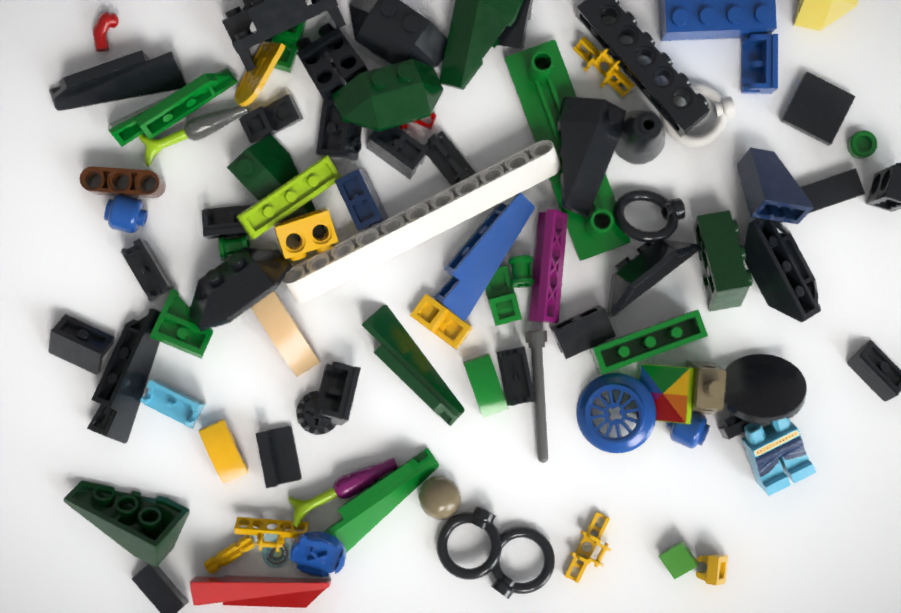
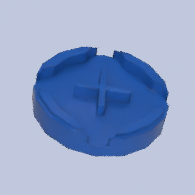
M306 532L296 537L293 541L290 559L292 563L294 561L297 564L296 568L310 576L326 577L334 571L335 574L340 572L344 567L346 549L340 540L328 533Z

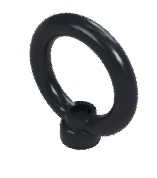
M649 190L627 192L618 198L613 208V218L618 228L628 237L646 243L660 242L669 238L677 229L678 220H682L685 217V206L680 198L668 200L664 196ZM634 201L654 203L661 208L662 217L667 220V224L661 230L654 232L639 230L626 220L624 209L629 203Z
M476 506L474 512L457 514L442 526L437 538V554L441 564L450 574L460 579L474 580L484 577L494 569L502 551L501 536L493 523L496 517L495 514ZM472 523L484 529L490 538V554L486 561L476 568L458 566L453 562L448 553V538L452 531L462 524Z
M514 527L501 533L502 549L509 541L516 538H527L537 543L544 556V565L542 571L535 579L519 583L503 573L499 559L497 565L491 571L495 579L491 587L508 599L513 593L528 594L542 588L552 576L555 566L554 551L548 539L541 532L530 527Z

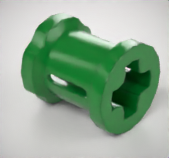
M243 234L242 237L226 239L224 236L219 237V252L222 261H226L228 257L243 248H250L247 234Z
M520 255L508 259V263L512 267L513 280L511 281V287L525 288L535 284L531 274L530 263L533 262L532 256Z

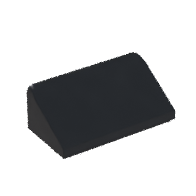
M872 340L865 343L847 362L848 366L883 401H888L898 396L901 392V370Z
M147 564L132 578L133 582L160 613H177L189 602L159 566L156 568Z

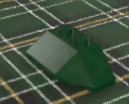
M410 59L360 73L332 95V100L341 121L352 122L358 126L379 132L430 117L444 89L434 67Z

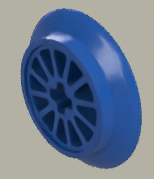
M610 373L597 377L584 388L578 399L576 417L580 431L593 446L609 453H625L641 446L651 435L656 422V406L650 391L639 380L626 374ZM614 389L621 391L617 402L614 398ZM603 392H609L611 403L602 396ZM626 392L631 398L622 404V399ZM599 398L606 407L596 405L594 403L595 400ZM635 400L637 408L626 409V406ZM617 406L620 407L619 413L622 415V418L611 420L609 408L615 409ZM592 408L599 409L604 413L593 416ZM630 412H639L638 420L627 415ZM604 417L605 420L596 427L593 419ZM625 419L636 423L633 430L625 422ZM608 422L609 426L605 435L600 431V428ZM620 424L629 432L628 435L622 436ZM613 425H615L617 437L610 436Z

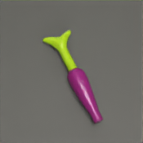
M391 458L383 463L365 467L341 476L334 482L332 488L307 500H300L289 496V503L295 508L293 525L298 527L312 509L337 497L347 499L359 493L386 473L398 468L395 459Z

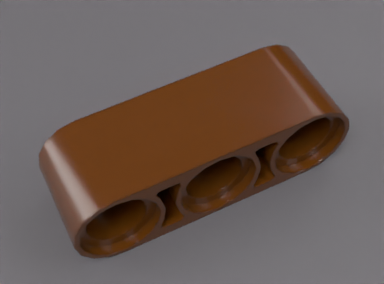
M92 166L85 168L79 177L81 186L97 195L158 198L162 196L166 188L164 179L150 170ZM99 174L101 177L99 185L92 187L91 179ZM127 176L128 185L123 189H119L118 181L120 178ZM150 178H155L156 185L154 189L146 191V181Z

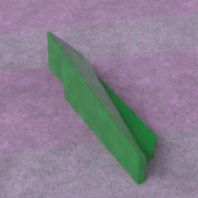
M426 448L341 505L338 511L343 518L323 532L340 540L347 553L439 467L429 448Z

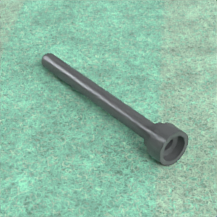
M547 331L525 332V341L532 350L533 386L536 399L534 404L537 457L539 462L545 463L548 461L549 456L542 348L545 347V342H548Z

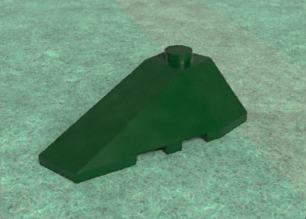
M455 0L439 79L441 85L461 90L465 89L482 66L484 56L491 47L495 48L500 42L498 38L507 26L511 27L515 22L524 0Z
M272 135L248 147L227 167L258 201L299 174L291 155ZM312 200L281 221L315 211L316 208ZM317 225L312 231V235L315 238H321L326 233L324 225ZM292 233L291 235L300 242V235Z
M82 480L63 498L64 503L125 550L156 568L173 550L190 513V509L167 497L157 496L154 499L141 496V492L132 491L131 494L115 491V488L112 486Z

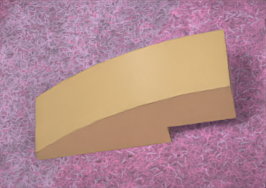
M273 291L251 307L268 336L297 377L321 363L277 292Z

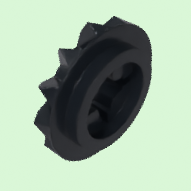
M319 391L306 394L299 401L296 409L298 423L305 431L314 435L328 433L337 425L323 420L318 421V425H316L315 418H312L313 415L307 413V411L315 408Z

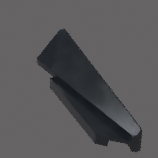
M141 50L63 77L59 81L60 86L50 89L49 92L55 109L63 111L178 90L186 86L187 83L179 60L172 51L150 60Z
M151 308L148 315L139 321L133 319L125 324L91 399L101 405L87 429L124 444L128 442L160 343L150 338V334L161 313L158 310Z

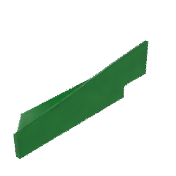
M225 68L217 73H204L175 93L110 123L108 130L121 147L143 133L149 139H152L237 84L238 81L229 68Z

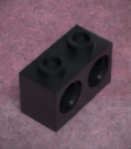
M896 163V165L886 167V169L875 173L867 198V205L890 212L901 209V163Z

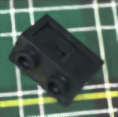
M324 101L316 155L321 157L328 155L329 157H340L357 161L361 150L362 127L352 122L341 121L335 105L332 104L327 107Z

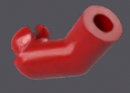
M101 13L92 28L96 52H106L109 50L107 32L110 27L116 28L119 23L118 16L115 13Z

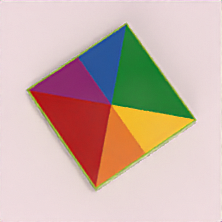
M640 364L639 381L647 387L654 399L656 421L691 424L695 368Z

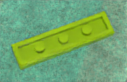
M326 155L236 217L249 237L254 240L335 184V180L342 176L329 156Z

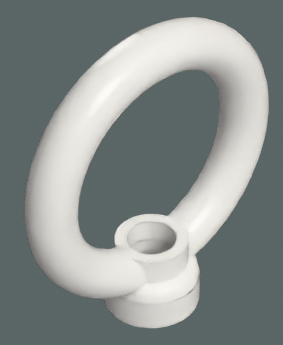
M691 83L690 87L696 94L700 93L713 102L716 116L713 127L703 135L690 136L685 134L680 137L663 116L662 122L666 132L676 142L685 146L698 147L709 144L720 136L726 126L727 119L735 118V107L731 96L723 98L717 90L709 85ZM680 96L674 97V98H673L674 104H676L677 101H678L680 98H682V97H680Z

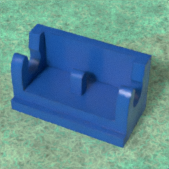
M751 34L749 38L741 40V94H772L778 89V34Z

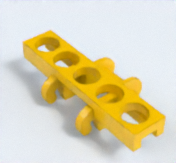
M586 37L581 38L573 48L587 63L583 69L584 72L588 71L593 65L605 77L599 85L601 88L608 83L624 98L635 86L619 70L620 67L618 65L621 61L615 62L607 54L608 48L604 51L602 49L599 51ZM581 44L588 50V52L582 50ZM601 62L607 63L608 71L601 68ZM620 82L627 88L626 90L620 86Z
M595 511L586 531H580L583 537L576 552H570L573 558L564 574L566 578L579 583L590 562L595 563L594 567L596 568L604 566L601 561L606 551H611L612 549L608 547L609 544L606 542L604 545L601 544L600 538L610 520L609 517ZM598 517L604 519L601 527L595 526ZM592 529L597 530V537L590 534ZM584 542L592 544V549L589 552L582 550ZM597 545L601 547L597 558L594 559L591 555ZM577 559H579V560L583 561L584 563H583V564H578V563H576V561H577ZM574 566L580 570L576 577L570 575Z
M237 517L234 532L235 534L256 535L258 540L256 541V546H259V551H262L263 547L276 548V552H279L280 547H283V544H285L286 538H296L308 532L309 522H301L298 527H295L293 521ZM269 524L277 525L275 529L267 528ZM264 533L278 534L277 541H264Z

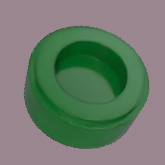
M858 131L848 139L847 149L853 157L864 159L876 151L877 139L869 131Z

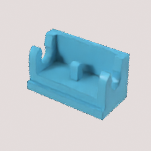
M157 379L149 380L146 386L149 390L141 398L140 402L193 429L205 403Z

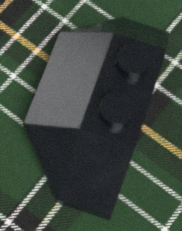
M352 0L349 4L355 41L388 64L392 65L414 59L436 68L443 61L448 38L431 21L402 1Z
M757 218L749 222L744 245L745 263L767 305L799 322H804L819 313L821 307L818 303L819 295L816 279L791 232L779 221Z
M670 240L655 243L645 242L636 249L639 253L636 257L630 260L627 256L615 265L618 271L612 274L607 314L610 317H614L702 248L698 244Z
M243 248L239 252L232 254L229 259L215 269L208 271L205 276L198 280L189 315L201 332L206 331L208 328L230 323L275 291L285 278L286 272L292 268V265L283 257L279 250Z

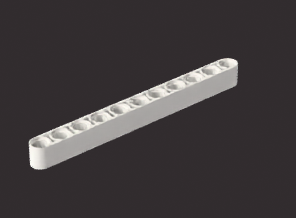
M550 140L539 141L334 245L329 250L293 266L290 271L286 272L283 283L296 302H306L554 176L561 170L562 165L553 142Z

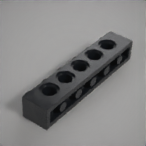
M619 0L583 1L577 6L576 17L604 49H609L607 53L615 62L621 61L619 67L680 137L685 135L708 115L710 109L708 108L709 103L702 94H696L693 91L686 75L682 72L678 73L672 67L673 62L665 52L660 53L654 46L655 41L646 31L643 33L637 27L635 17L629 11L624 12L619 6ZM610 15L615 19V22L606 24L601 18ZM627 35L632 38L633 43L623 44L619 38ZM639 56H647L651 63L642 65L637 61V58ZM657 76H664L669 84L660 86L655 82V78ZM676 96L683 97L687 105L679 107L674 104L673 98Z

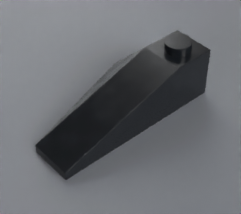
M566 96L562 100L557 120V130L561 132L562 145L559 147V156L562 157L563 173L560 174L562 207L584 218L588 217L621 136L626 110L605 99Z

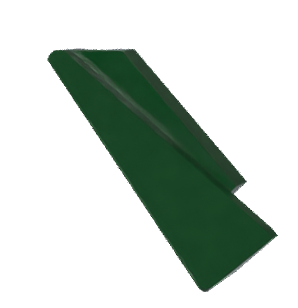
M383 305L362 324L381 344L373 353L437 415L451 426L464 413V407L387 305Z

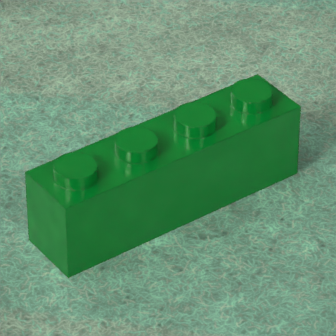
M694 310L590 348V352L598 374H605L707 337L708 334L699 310Z

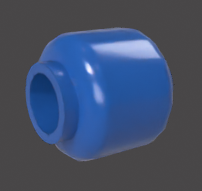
M116 195L113 200L109 199L106 204L104 220L108 221L111 229L134 233L138 230L139 226H145L148 211L143 210L142 200L125 195Z
M692 411L691 424L668 422L666 428L671 429L670 438L672 441L693 449L697 445H703L710 425L707 424L706 416Z

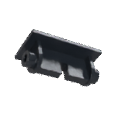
M443 131L437 135L435 133L427 139L428 142L424 144L429 149L427 156L451 186L476 174Z

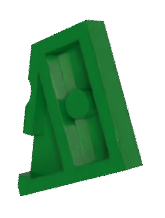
M172 288L150 334V338L202 359L213 335V330L208 328L206 331H200L189 315L191 306L188 307L179 297V293Z

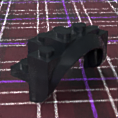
M243 0L245 5L242 10L240 6L225 12L227 18L222 20L236 53L239 54L247 72L256 68L248 48L325 11H328L336 27L340 28L346 25L336 0H311L312 4L307 5L305 0ZM252 22L256 28V30L253 32H251L250 25Z

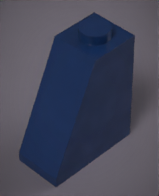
M750 147L737 163L750 217L799 224L813 209L811 201L775 152Z

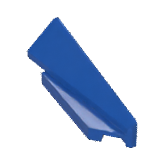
M522 193L516 194L508 205L504 203L498 205L443 269L452 278L440 289L434 298L461 320L468 318L535 209V206Z

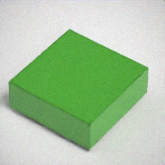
M683 540L659 554L660 560L674 580L698 567L699 564Z

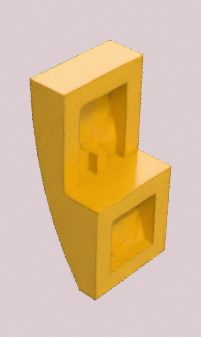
M427 294L424 295L410 314L413 319L456 350L473 329Z
M224 418L199 429L205 449L223 484L248 473V466L239 452L236 440Z

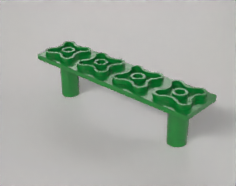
M551 40L505 57L507 69L535 143L542 140H550L553 142L560 159L561 170L548 179L560 211L568 214L567 230L578 259L583 261L629 244L630 238L618 228L613 218V208L616 200L606 173L588 217L584 218L562 207L560 174L563 173L562 157L559 156V147L562 145L561 132L557 130V120L563 98L566 96H577L556 41Z

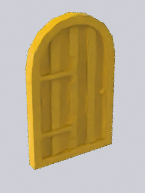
M263 41L252 59L256 68L249 72L246 70L236 88L234 99L241 107L247 106L257 98L283 53L285 45Z

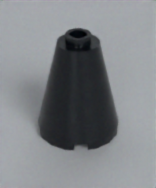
M634 110L627 112L621 136L615 148L616 155L634 165L646 164L654 160L661 153L665 144V130L660 117L650 111Z

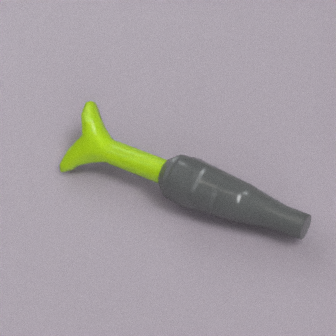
M239 105L234 108L195 117L186 122L184 129L160 139H149L146 135L141 134L138 137L146 146V166L149 167L152 164L153 159L163 148L188 138L193 141L203 139L237 118L248 114L247 106L241 107Z

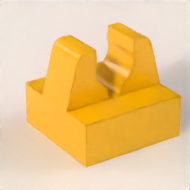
M712 554L697 557V561L704 562L707 565L706 572H696L697 578L705 581L706 584L714 586L726 582L728 555Z

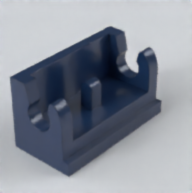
M358 168L335 180L358 231L366 230L372 227V225L389 218L366 170Z

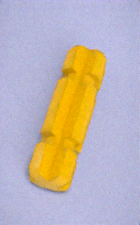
M251 535L243 536L238 540V543L235 541L218 552L216 557L212 556L204 562L205 569L209 574H214L221 569V566L225 567L242 556L244 551L248 552L256 545Z

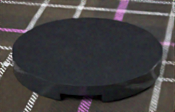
M752 354L738 358L725 369L724 402L731 413L745 421L767 424L769 421H777L784 418L790 419L801 410L805 403L807 392L806 380L802 372L786 359L769 354Z

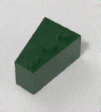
M730 210L699 215L694 224L696 244L702 248L698 251L699 260L703 261L707 276L703 278L704 286H709L712 296L710 303H707L708 310L711 312L740 307L753 281L750 270L745 268L746 254L743 244L739 245L738 223L736 219L732 220Z

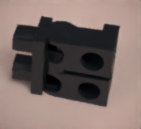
M327 23L320 27L318 31L321 38L313 43L309 37H304L297 41L298 52L296 53L327 107L334 104L332 95L344 86L334 70L335 68H337L346 84L360 73L368 71V69L339 27L334 28L330 23Z

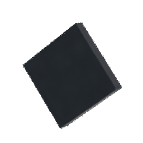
M806 72L780 122L830 146L856 96Z

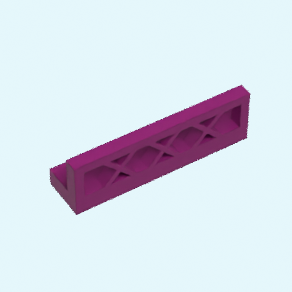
M546 209V212H539L533 270L535 284L532 286L529 321L558 323L568 214L555 209Z

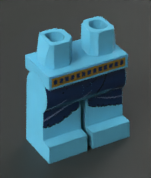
M784 418L770 421V424L765 427L752 422L744 426L745 437L741 438L743 445L746 447V453L756 482L768 496L790 486L789 479L796 483L816 473L815 467L809 460L804 448L799 429L789 419Z

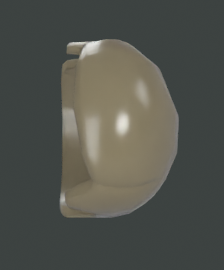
M445 476L431 477L422 484L418 493L422 510L429 517L436 520L450 518L457 513L461 503L458 487L454 481Z

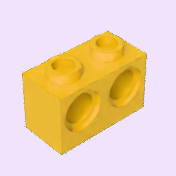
M325 207L278 222L273 226L283 257L285 259L290 258L291 261L305 258L307 256L306 252L317 250V252L327 251L333 247L332 244L338 242L329 211ZM317 225H325L326 233L321 238H315L312 235V231ZM292 233L300 235V242L294 247L286 245V238Z

